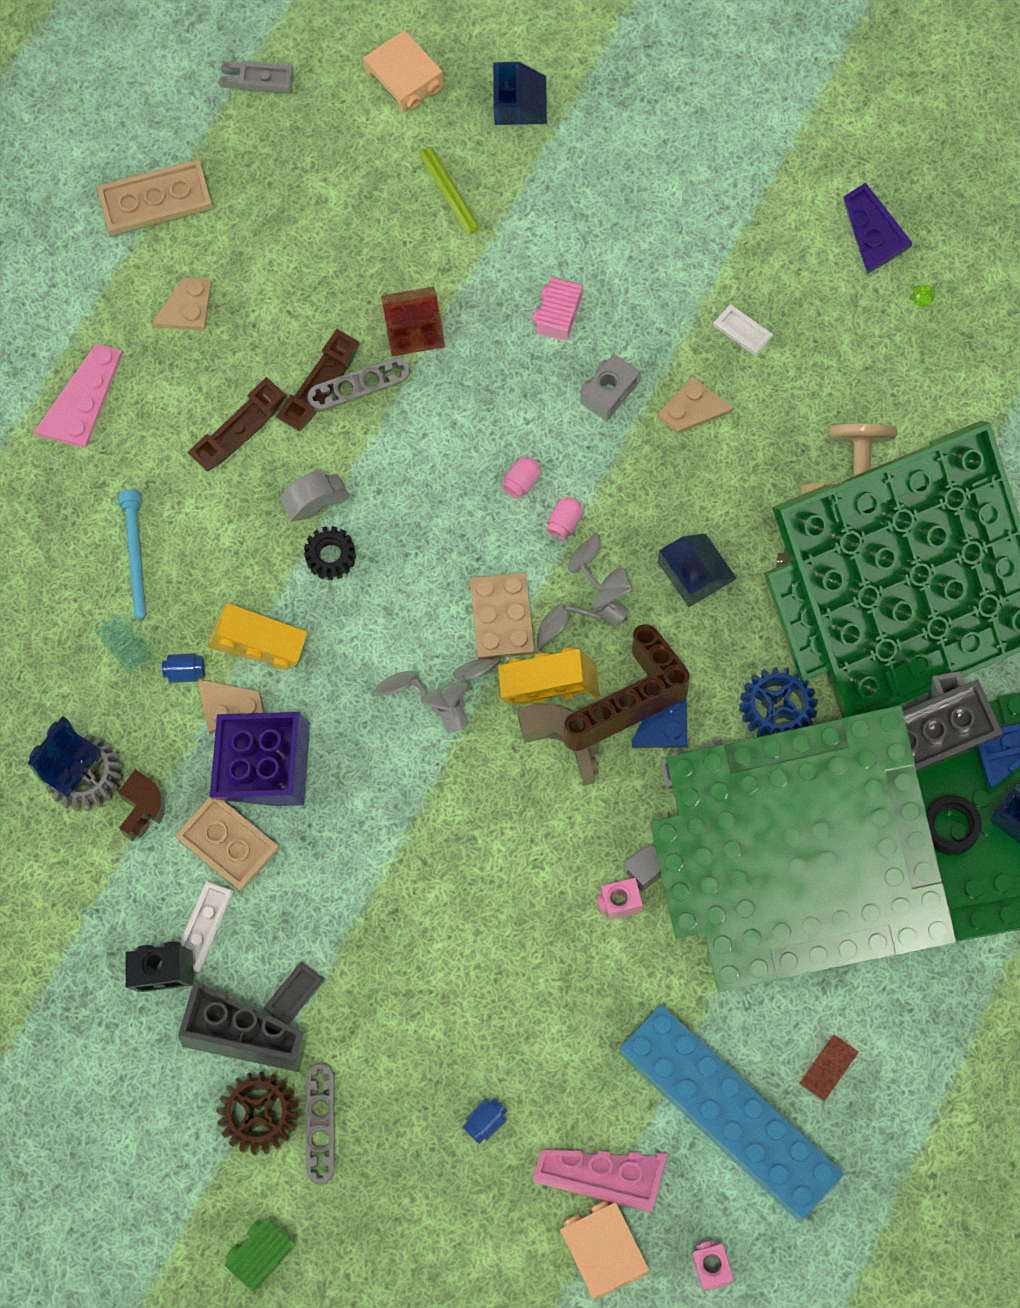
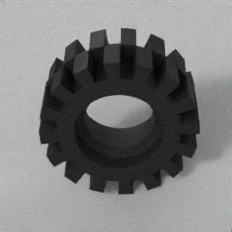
M327 526L322 527L323 532L321 533L317 529L313 532L314 537L309 535L307 538L308 544L304 545V556L307 566L314 575L318 574L320 579L328 577V580H333L335 576L340 579L344 572L348 574L350 567H353L355 564L356 552L352 538L349 534L346 536V532L343 529L338 532L337 527L332 526L331 531H328ZM334 545L341 550L340 557L330 563L321 560L319 554L322 548Z

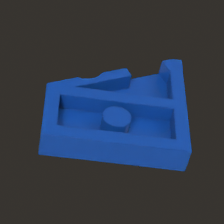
M687 697L683 701L642 720L632 740V748H687Z
M1020 724L1002 727V738L976 748L989 790L994 789L1020 767Z

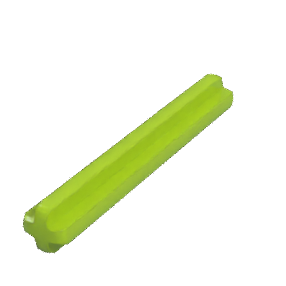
M432 147L422 149L420 158L466 234L476 233L479 230V223Z

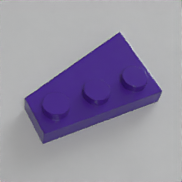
M866 182L843 197L867 274L912 247V241Z

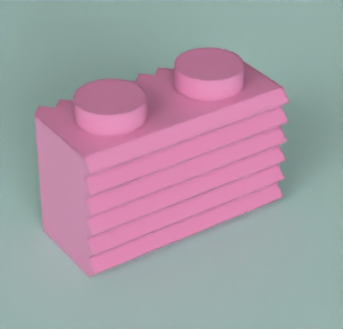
M551 277L549 285L544 284L541 293L543 304L541 308H536L533 316V323L536 324L537 334L568 341L583 297V284Z

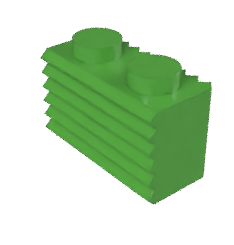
M265 1218L263 1222L257 1220L246 1233L249 1238L242 1246L238 1243L233 1246L225 1257L228 1261L224 1266L254 1293L296 1246L268 1218Z

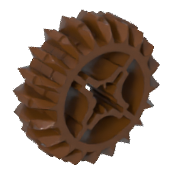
M259 1072L257 1081H254L252 1073H247V1083H243L238 1077L235 1079L239 1086L236 1090L230 1085L226 1087L231 1096L230 1098L221 1096L220 1101L227 1106L217 1108V1113L226 1117L219 1119L217 1123L220 1127H226L221 1132L224 1138L232 1136L229 1141L232 1147L241 1141L239 1146L240 1152L245 1153L249 1145H251L252 1155L256 1156L258 1154L259 1146H262L264 1154H269L268 1144L272 1143L279 1150L281 1148L280 1143L277 1141L279 1137H282L286 1142L290 1140L285 1130L296 1131L297 1127L289 1122V1120L299 1119V1114L290 1110L297 1108L299 1104L297 1100L288 1101L294 1096V1092L292 1089L284 1091L287 1086L284 1080L275 1086L277 1081L276 1075L271 1074L267 1082H265L264 1072ZM255 1090L270 1092L268 1095L264 1094L258 1100H251L244 1096ZM277 1098L280 1099L282 1104V1116L278 1124L270 1116V1111ZM237 1103L242 1105L246 1111L245 1117L241 1121L242 1125L238 1130L234 1122V1111ZM248 1104L251 1107L256 1108L258 1110L262 1109V1107H265V1109L262 1110V1112L264 1113L265 1118L269 1122H266L263 1118L260 1119L257 1116L254 1119H251V1117H253L254 1115L252 1114V1110L249 1108ZM258 1126H264L271 1130L270 1133L260 1137L246 1135Z

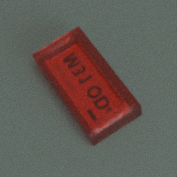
M833 1035L799 1085L825 1102L859 1052Z

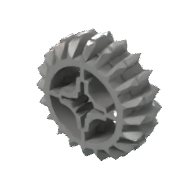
M76 734L75 742L72 743L68 738H65L64 743L66 745L63 748L55 744L54 748L57 754H48L47 757L52 763L44 764V770L48 773L43 776V780L49 783L46 789L49 793H53L52 798L54 801H61V805L64 808H68L72 804L73 810L77 812L81 807V803H83L86 811H90L91 802H94L97 807L101 808L102 804L99 800L101 797L110 801L111 796L107 791H118V787L114 782L122 780V776L117 773L122 770V765L120 762H116L119 756L117 752H112V745L110 743L104 745V741L100 737L93 741V737L90 734L86 735L84 741H82L80 735ZM80 753H93V755L89 754L81 759L74 757ZM104 760V774L98 782L95 778V773L100 768L99 764ZM65 763H67L70 770L65 776L66 780L61 784V771ZM74 765H76L79 769H82L84 771L87 770V774L90 777V779H88L85 775L83 776L80 773L78 774V770ZM81 786H89L91 788L83 792L72 791L73 789L77 790Z

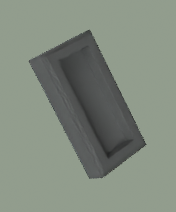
M300 962L263 1008L277 1020L289 1025L325 980L303 962Z

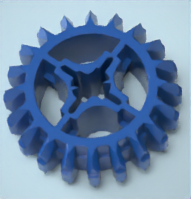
M774 667L772 675L764 669L761 672V678L753 675L751 679L752 684H745L744 690L746 692L741 693L740 700L744 703L740 704L739 711L745 713L742 716L743 722H751L748 726L749 732L757 728L759 729L757 737L764 736V733L771 735L813 725L811 719L816 718L817 711L814 708L817 707L818 700L812 698L815 695L813 688L806 689L809 685L808 680L799 682L798 672L792 677L789 676L788 667L784 669L783 674H779L778 668ZM773 686L783 687L780 691L773 692L768 689L766 691L764 690L766 688ZM792 692L800 699L802 712L797 710L796 705L790 701ZM784 697L783 706H780L778 709L776 708L773 713L774 704H778L779 701L781 702ZM756 698L762 701L761 704L768 710L765 719L756 709ZM780 718H784L789 721L791 719L794 720L786 724H774V722Z

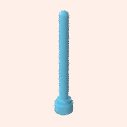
M125 490L118 494L119 506L126 514L134 615L137 619L141 620L146 615L137 511L141 505V493L137 490Z

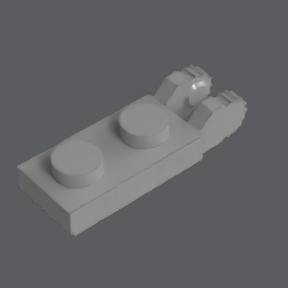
M241 61V63L225 62L221 66L222 73L239 75V77L223 76L219 78L218 85L221 88L291 93L294 74L292 65Z

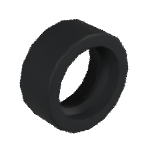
M956 795L944 796L934 801L926 812L933 846L939 853L960 855L968 851L980 835L982 828L981 815L976 806L966 798ZM946 809L960 811L969 821L970 829L968 835L958 842L944 840L935 830L934 823L937 815Z

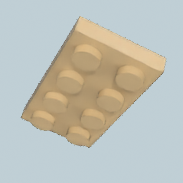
M199 159L96 186L110 236L213 209Z

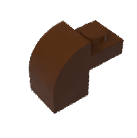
M135 769L118 791L121 799L134 807L119 827L123 836L132 842L137 836L142 837L150 824L148 822L149 819L160 824L165 813L164 799L156 784Z

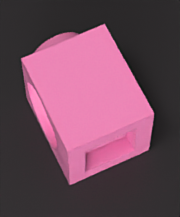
M636 878L601 886V895L596 896L599 911L601 914L606 913L608 920L641 913L643 910ZM614 895H623L627 902L622 906H616L611 902V898Z
M709 1241L697 1245L698 1251L692 1253V1258L702 1292L732 1284L734 1279L723 1244L715 1245L714 1241ZM708 1257L716 1258L720 1263V1270L716 1273L707 1272L703 1267L704 1259Z

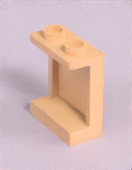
M405 30L363 57L365 72L370 78L375 76L397 100L399 110L402 113L407 109H415L423 98L429 94H437L441 90L442 85H444L443 71Z
M604 1201L591 1208L592 1214L582 1219L580 1215H576L564 1221L565 1227L560 1229V1234L567 1244L593 1301L649 1274L645 1260L616 1202L609 1205L607 1201Z

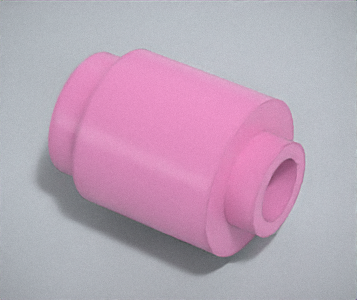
M519 457L503 478L504 483L501 485L503 490L516 499L526 495L541 475L538 469L540 467L539 464L530 457Z
M571 497L559 499L547 521L548 527L546 531L553 536L558 534L559 539L566 540L568 535H572L584 513L581 503Z

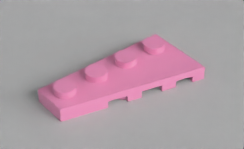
M95 344L34 430V434L39 437L87 449L123 355L122 350Z
M541 1150L533 1175V1182L653 1213L668 1154L657 1153V1156H642V1153L629 1152L628 1155H610V1152L598 1151V1154H582L581 1151Z

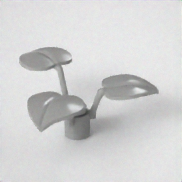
M597 533L593 534L575 550L568 563V570L571 573H576L581 568L583 573L598 589L597 594L592 600V606L596 609V612L571 605L566 607L563 603L555 606L547 613L540 624L537 634V648L542 651V647L546 643L551 641L565 627L570 612L593 617L597 621L603 618L614 627L619 625L627 615L628 609L616 600L633 590L627 571L622 567L615 569L600 585L587 568V563L596 557L600 548V536Z
M484 658L467 662L453 672L454 678H458L457 683H452L444 688L427 692L419 680L416 679L419 676L418 672L404 671L396 673L382 681L371 695L372 697L375 695H390L404 690L409 685L416 686L423 694V697L420 699L421 703L434 708L436 715L441 716L447 732H455L468 725L462 709L465 707L463 694L468 689V684L464 681L484 674L497 663L501 664V660Z

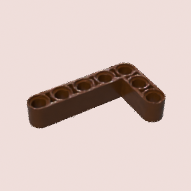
M643 624L636 627L633 631L632 654L648 677L567 716L564 721V743L567 748L573 751L584 750L683 701L687 697L690 673L655 627Z

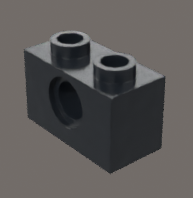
M165 942L164 947L158 948L151 945L138 946L136 951L126 952V988L136 992H149L193 986V950L182 946L181 942ZM162 961V965L157 971V965Z

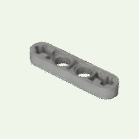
M392 358L320 383L310 389L307 403L314 407L315 411L320 412L404 382L409 373V366L401 358ZM392 365H395L397 369H403L399 378L392 374L386 377L387 383H384L383 374L390 372L393 368ZM367 373L375 374L379 381L375 387L366 386L363 381L364 375ZM342 382L351 384L353 393L349 396H342L338 392V385ZM332 386L333 395L337 400L333 401V396H329L324 399V404L321 405L319 401H313L316 392H319L321 395L328 394L330 392L328 387Z
M323 1064L311 1067L306 1077V1172L309 1179L319 1185L327 1184L331 1181L335 1172V1079L331 1069ZM318 1071H323L324 1075L329 1077L328 1080L323 1082V1092L329 1091V1096L318 1094L311 1097L312 1091L318 1093V1084L316 1081H312V1078L318 1075ZM318 1101H325L329 1105V1112L324 1117H316L312 1113V1107ZM320 1131L326 1132L329 1135V1142L323 1148H317L312 1144L314 1134ZM312 1152L317 1154L330 1152L329 1157L323 1156V1165L329 1168L328 1172L323 1173V1178H318L316 1173H312V1168H317L318 1157L311 1158Z

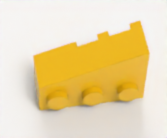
M226 603L217 617L207 648L239 655L255 661L270 663L273 667L280 670H288V668L293 669L298 663L307 631Z
M575 647L564 648L561 650V653L556 654L539 653L534 658L527 660L511 659L507 661V664L498 665L501 698L509 705L547 702L546 698L564 695L565 700L574 699L573 694L589 692L592 698L600 697L597 665L584 652Z

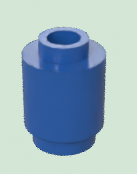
M196 653L168 655L167 660L162 661L163 678L168 677L169 683L197 682L198 679L204 678L205 675L203 656H196Z
M485 1098L465 1119L467 1122L462 1128L480 1144L484 1139L487 1141L507 1121L504 1116L507 1110L495 1098L491 1102Z

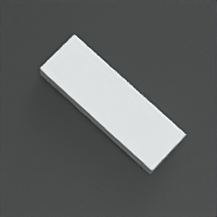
M208 881L205 882L180 941L182 946L193 950V971L200 973L234 894L233 890Z

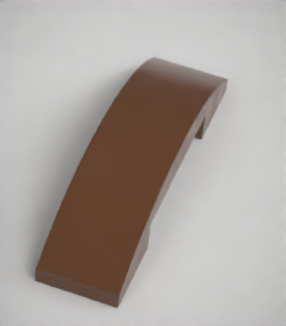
M336 329L323 347V355L295 396L290 395L276 415V418L297 431H301L318 412L307 403L310 389L320 383L343 376L353 360L360 342ZM332 386L328 387L330 389L328 394L321 395L319 392H316L313 401H319L320 405L324 404V399L332 393Z
M266 377L247 395L249 400L211 436L206 434L187 452L207 472L224 462L258 432L285 399V393L269 378Z

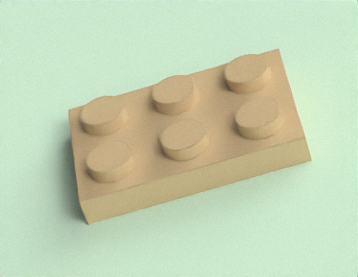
M526 572L470 578L478 659L535 654Z
M210 797L175 835V838L240 893L280 850L276 843L225 801L211 799Z

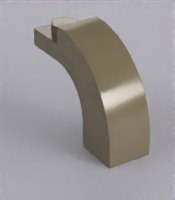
M536 704L517 708L524 743L546 738L556 739L564 743V721L573 712L548 704ZM598 743L584 750L573 751L583 786L595 783L594 774H599L596 758H590L591 755L599 754Z

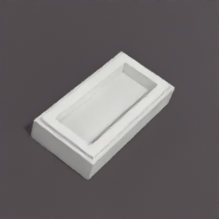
M731 304L713 323L715 328L755 356L773 338L771 332Z

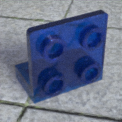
M62 716L58 722H54L49 727L47 737L43 743L37 745L32 750L28 765L39 781L68 798L102 751L99 747L78 735L69 720Z

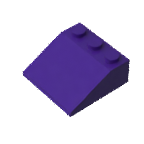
M300 712L217 714L210 798L270 806L304 805L310 722Z

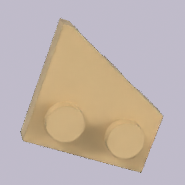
M184 277L154 318L153 327L205 331L212 287L211 279Z
M692 376L657 414V418L679 434L691 429L695 425L710 422V419L730 414L733 411V406Z
M204 680L197 681L210 734L215 733L217 714L264 713L259 691Z

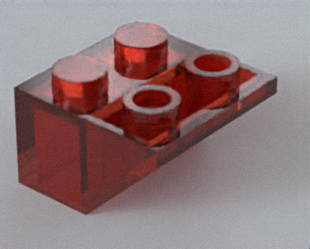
M434 286L381 295L391 356L445 347Z

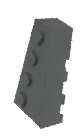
M196 979L194 980L178 1034L182 1047L299 1072L306 1047L302 1031L271 1016H266L256 1011L253 1007L245 1003L241 1004L229 998L228 995L218 990H212L206 987L204 983Z

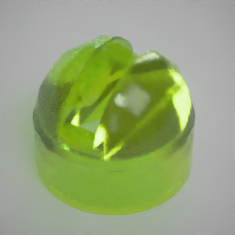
M926 285L913 287L912 297L914 303L919 307L929 306L934 300L935 288Z

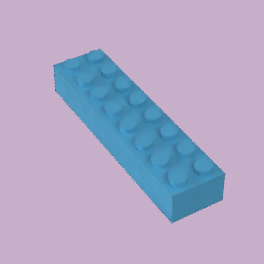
M662 1005L620 1048L619 1055L800 1224L845 1174Z

